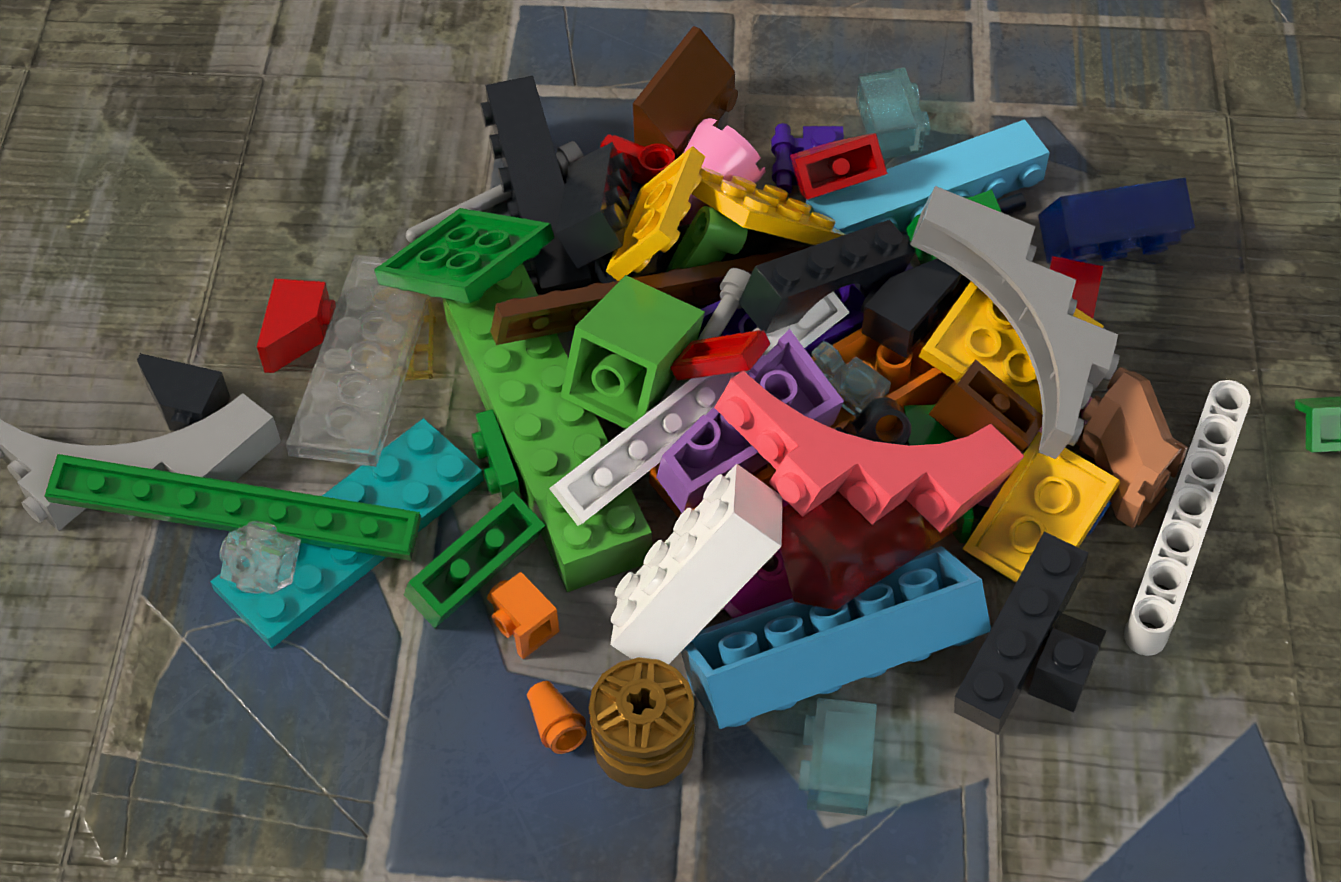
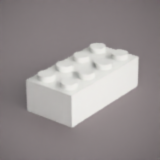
M738 464L725 477L721 474L717 475L708 485L703 496L704 500L694 510L690 507L687 508L676 521L673 528L674 532L665 542L658 540L646 554L644 565L637 573L629 572L618 584L615 590V596L618 598L617 605L610 620L614 624L610 645L629 658L657 659L669 665L782 546V497Z

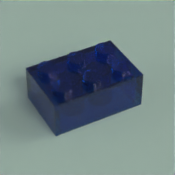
M1186 177L1060 196L1038 214L1047 263H1051L1052 256L1087 263L1086 258L1101 255L1102 261L1125 258L1128 256L1127 252L1142 249L1143 255L1167 251L1169 245L1182 242L1181 236L1195 228Z

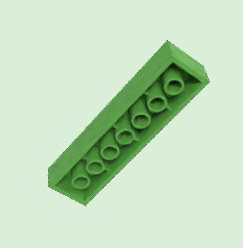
M522 263L512 271L508 278L495 283L475 302L460 303L456 300L442 299L446 321L486 411L491 409L494 411L527 504L545 524L541 535L568 593L644 565L645 556L652 547V532L630 486L579 526H577L549 489L606 445L608 440L594 413L560 397L568 357L557 334L500 345L495 344L490 331L496 303L505 302L512 298L523 299L538 296Z

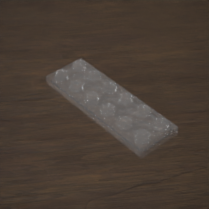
M354 255L286 443L288 456L377 467L431 296L427 294L402 291L398 288L379 285L374 269L389 258Z

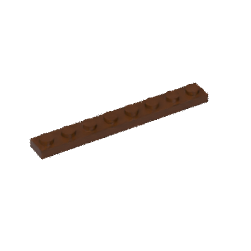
M814 245L800 248L790 247L773 253L752 254L735 260L714 261L707 265L686 269L676 268L664 273L648 276L638 275L631 278L694 307L721 300L720 284L731 268H738L752 274L757 265ZM619 281L604 284L594 283L588 287L566 291L556 290L545 295L523 299L512 298L505 302L496 303L490 331L495 344L500 345L575 330V326Z

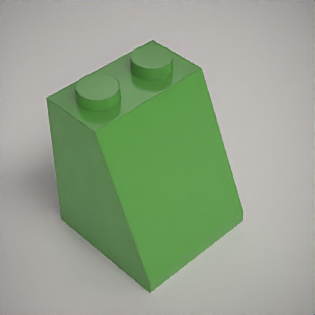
M625 275L575 326L560 397L625 429L654 408L662 399L675 377L670 367L689 343L698 339L705 311Z

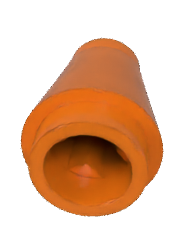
M542 681L532 686L527 693V699L530 702L542 744L556 754H565L579 747L587 735L585 718L554 687L552 682Z

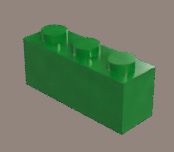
M513 491L408 582L403 595L436 629L539 537L545 524Z

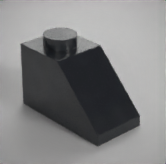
M141 353L137 359L146 385L169 430L177 431L205 419L225 407L230 399V394L221 371Z
M1061 613L1051 630L1040 656L1028 694L1074 713L1107 630Z

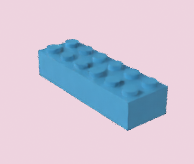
M940 546L702 629L681 651L691 690L718 728L722 729L744 725L751 718L772 710L791 708L797 701L816 694L833 693L839 690L842 685L864 677L880 676L887 669L902 663L924 660L931 653L952 645L961 646L969 644L975 637L989 633L991 625L982 579L944 547Z

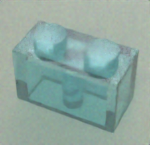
M905 67L864 73L858 76L856 103L866 133H876L883 159L922 153L924 136L930 133L928 114L926 111L921 112L919 107L918 86L915 82H910Z
M818 698L816 716L806 715L803 745L813 746L811 761L801 760L798 790L808 791V810L860 816L867 815L877 704Z

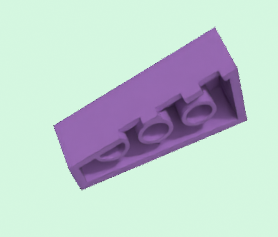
M790 329L747 373L771 395L804 416L828 427L834 424L844 402ZM713 407L706 415L703 414L662 455L656 478L680 512L683 513L687 508L693 509L704 500L703 496L708 485L717 475L721 474L725 477L736 464L749 473H753L769 462Z

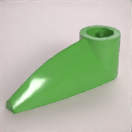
M703 206L691 222L665 272L676 268L686 269L707 265L714 261H721L727 253L733 255L739 253L746 241L748 229L740 226L714 208Z

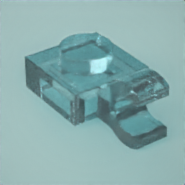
M825 341L812 351L811 355L816 358L814 362L843 399L842 407L855 417L872 400L885 397L889 393L891 382L859 358L855 357L846 364L836 348Z

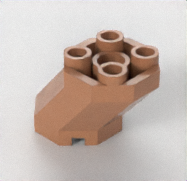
M1120 367L1112 376L1107 386L1108 392L1104 397L1101 398L1096 395L1085 409L1082 419L1086 420L1087 423L1083 427L1076 444L1080 446L1079 450L1094 458L1097 467L1119 479L1120 484L1110 498V502L1116 518L1134 528L1136 524H1143L1162 500L1168 490L1165 488V485L1170 476L1176 477L1183 464L1188 447L1172 438L1150 380L1135 371H1128Z

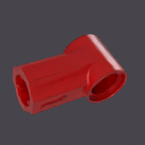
M608 134L600 146L601 148L612 142L619 154L624 152L634 168L632 181L640 183L641 187L675 161L674 151L664 144H651L645 147L617 135L612 136Z

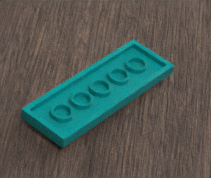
M423 418L322 496L420 512L419 532L484 481L482 470ZM266 538L210 582L214 591L272 649L387 557Z

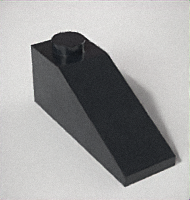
M938 258L894 275L878 291L873 289L864 299L861 306V312L864 314L862 333L902 357L907 358L958 300L971 281Z

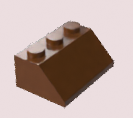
M693 26L633 102L634 143L645 147L651 144L667 145L674 151L675 160L684 153L697 126L704 119L712 118L717 120L713 124L717 128L720 118L725 112H730L733 109L738 98V90L735 89V70L700 28Z

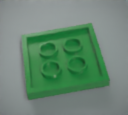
M459 208L375 268L374 272L379 285L398 288L402 291L427 294L431 297L456 300L460 303H472L479 300L484 295V292L495 283L508 278L512 271L524 261L538 255L540 249L555 237L551 223Z

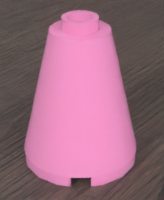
M712 118L704 119L697 126L684 152L694 146L706 156L702 167L724 175L723 179L731 181L733 176H739L756 184L766 172L765 166L758 169L756 165L761 159L758 152L733 128L727 125L723 130H720L713 126L717 120ZM691 194L688 200L691 203V207L680 221L678 227L691 224L700 208L711 206Z

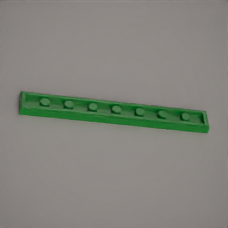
M57 454L44 495L47 501L51 503L409 561L412 560L421 521L420 512L61 454Z

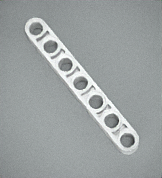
M1219 381L1210 389L1124 630V639L1128 647L1140 655L1150 656L1161 652L1175 624L1250 404L1251 396L1249 391L1236 381ZM1171 548H1176V549L1180 550L1181 552H1176V551L1172 550ZM1157 584H1158V585H1164L1165 587L1169 588L1170 590L1161 589L1160 587L1157 586ZM1142 622L1151 623L1157 629L1148 628Z

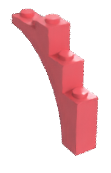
M744 371L730 379L714 407L776 469L769 484L802 517L839 491L872 525L903 501L907 500L939 532H942L1002 485L1024 458V455L992 424L964 438L941 444L911 446L874 442L839 432L804 416L777 399Z

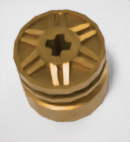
M638 657L619 662L602 673L592 688L589 714L592 727V744L597 763L609 778L626 787L649 789L665 785L680 775L692 758L695 741V701L690 684L676 668L661 660Z

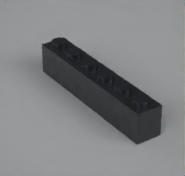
M533 75L485 85L487 102L480 103L485 127L493 126L494 134L489 135L494 160L502 159L503 168H498L503 193L511 192L513 201L507 202L509 216L551 223L555 237L540 249L538 255L527 259L532 269L527 271L537 294L545 295L556 290L566 291L588 287L592 284L588 264L577 269L555 234L565 184Z

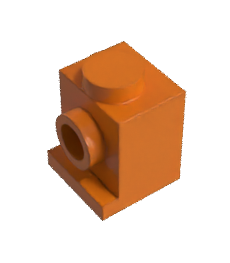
M519 572L510 580H503L497 583L488 593L487 600L494 608V614L491 615L494 624L505 637L509 638L512 635L515 637L517 654L522 659H525L560 632L557 608L522 572Z

